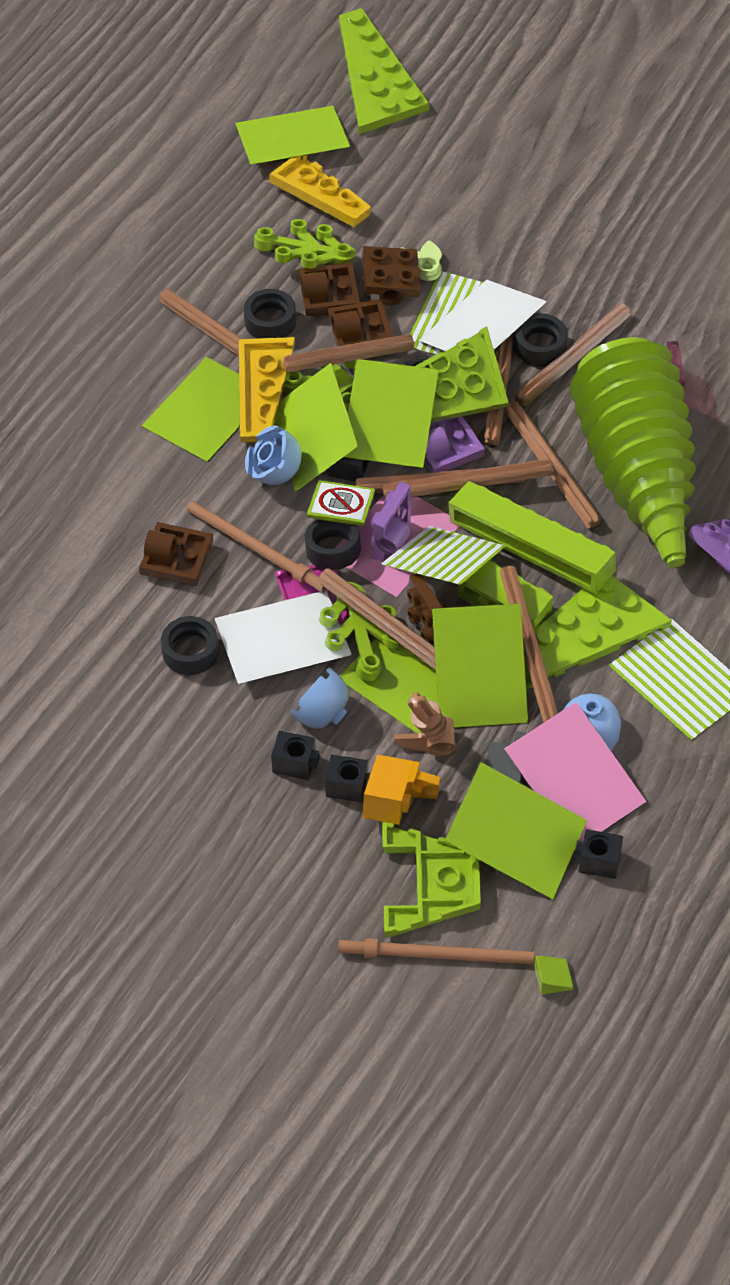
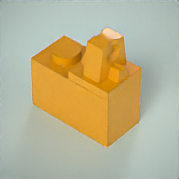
M377 754L364 793L362 818L399 825L403 813H409L414 798L437 799L441 777L419 771L420 762Z

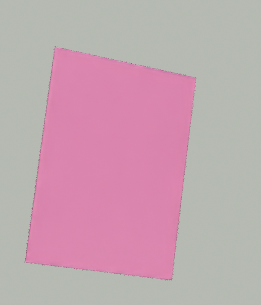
M383 495L369 510L365 525H357L360 533L361 552L358 559L346 568L397 597L409 584V576L416 573L382 565V562L373 559V546L371 545L373 528H371V521L377 511L381 512L384 507L385 498ZM417 496L411 497V517L408 524L410 535L403 546L428 526L451 532L457 530L459 526L450 522V516ZM343 539L335 548L342 547L349 541Z
M577 702L504 748L533 791L587 820L580 836V841L584 840L586 829L602 832L646 802Z

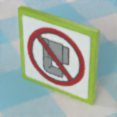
M318 480L307 511V518L364 526L375 489Z

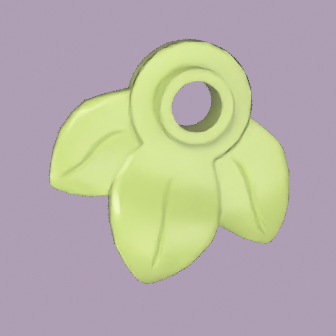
M427 241L422 246L420 252L417 251L419 277L424 281H432L441 275L442 267L439 261L442 253L433 242Z

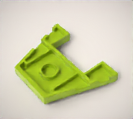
M382 822L383 853H416L417 905L384 906V938L393 937L480 910L479 859L445 841L446 838L439 837L435 839L421 835V831L410 828L406 831L395 828L392 823Z

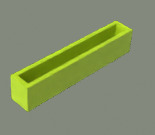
M468 481L448 502L451 523L487 541L507 545L504 549L595 594L616 572V552L608 546L596 543L581 533L565 528L556 521H551L531 509H526L506 497H501L489 491L484 486Z

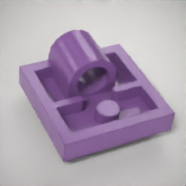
M463 416L430 423L424 461L430 472L448 471L484 456V447Z
M400 481L396 489L389 491L381 512L377 511L372 518L371 528H373L371 545L373 546V559L384 562L389 555H393L402 548L410 535L408 524L411 517V485Z
M720 519L692 526L687 536L715 558L716 564L730 575V520Z

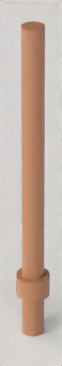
M192 501L188 505V512L292 574L293 579L302 584L307 583L322 593L327 590V588L319 583V576L314 574L310 567L303 563L297 564L196 502Z
M365 938V941L339 940L338 953L364 954V958H377V955L534 965V952L384 943L372 938Z

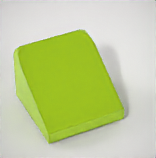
M542 955L535 956L534 967L541 995L573 990L567 959Z

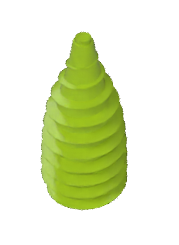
M638 337L613 340L596 347L580 361L577 372L570 384V396L575 402V411L581 420L582 432L588 439V449L595 456V466L603 474L605 486L614 493L616 504L627 510V516L632 522L642 525V532L652 539L654 547L660 553L663 562L670 568H676L685 563V532L687 531L685 517L689 514L691 508L684 503L695 491V486L689 480L696 472L695 463L690 460L694 455L695 446L689 440L692 434V426L686 420L689 415V408L683 402L685 391L679 383L680 371L677 366L671 363V351L662 344Z

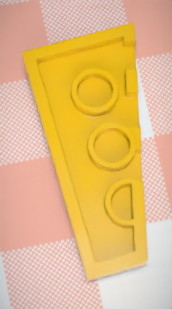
M307 155L291 157L270 173L269 182L352 227H356L370 215V205L350 189H343L339 186L337 178L333 175L328 177L322 172L323 167L317 162L311 163L307 159Z
M295 337L239 339L241 443L258 442L259 440L255 437L265 428L274 426L287 372L283 367V358L287 355H292Z

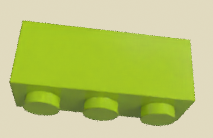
M489 560L461 585L458 584V597L474 606L509 604L500 575L502 568ZM518 575L533 629L535 630L552 614L553 596L545 589L526 582Z

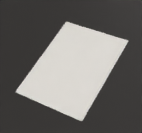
M486 280L418 341L447 351L456 346L457 342L464 338L472 337L479 330L487 326L495 350L547 301Z
M327 591L215 618L238 684L352 655L346 640L339 651H331L325 646L327 634L330 631H337L341 627L338 620L336 625L330 628L324 627L319 622L322 609L332 606Z

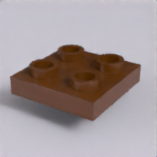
M363 246L362 262L365 294L379 295L382 303L389 306L399 304L404 296L419 297L420 277L417 249Z
M353 263L317 266L312 269H298L306 316L328 314V308L360 303Z
M381 299L328 308V318L337 347L393 337Z
M157 522L154 531L149 530L145 539L144 556L139 566L140 574L197 586L214 541L213 534Z
M416 573L409 576V589L407 590L409 608H407V615L413 625L417 624L420 629V636L434 646L432 609L448 607L437 600L424 577Z

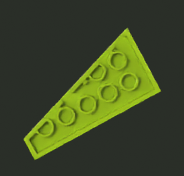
M360 8L339 15V26L345 50L359 134L429 111V102L363 9Z
M487 326L479 330L472 337L464 338L457 342L456 346L445 352H439L415 366L439 370L431 423L508 407V398ZM349 404L345 405L347 413L349 409Z
M611 576L597 594L585 588L581 589L537 627L534 632L547 676L553 675L557 677L564 674L565 670L578 664L580 667L619 650L621 645L632 640L640 641L653 631L658 629L662 631L671 627L672 620L614 576ZM524 657L527 690L532 688L533 685Z

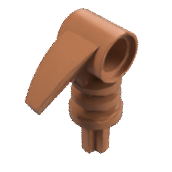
M418 692L413 693L412 698L408 699L407 703L412 710L411 721L421 733L394 734V744L409 750L429 752L434 756L452 754L456 749L453 719L443 716L441 708L436 702L427 700L425 696H421Z

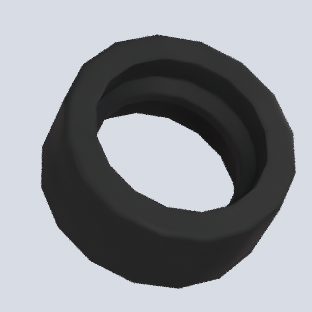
M263 289L249 296L244 304V322L248 333L257 339L285 338L292 333L296 326V306L292 297L278 289ZM266 308H276L286 313L283 318L273 322H265L254 316L258 311Z
M541 313L533 314L515 330V351L518 357L525 363L533 366H548L566 350L567 328L555 316ZM534 333H546L553 336L557 342L547 347H537L529 344L525 338Z
M317 519L307 527L304 534L307 558L313 565L321 569H343L352 565L360 555L361 542L357 525ZM328 537H341L349 541L346 545L334 549L322 548L316 545Z
M195 616L179 617L170 622L163 630L160 639L164 662L171 670L178 674L195 675L210 669L216 662L219 653L217 632L207 620ZM189 635L200 636L208 644L204 651L191 656L180 655L172 649V645L177 639Z

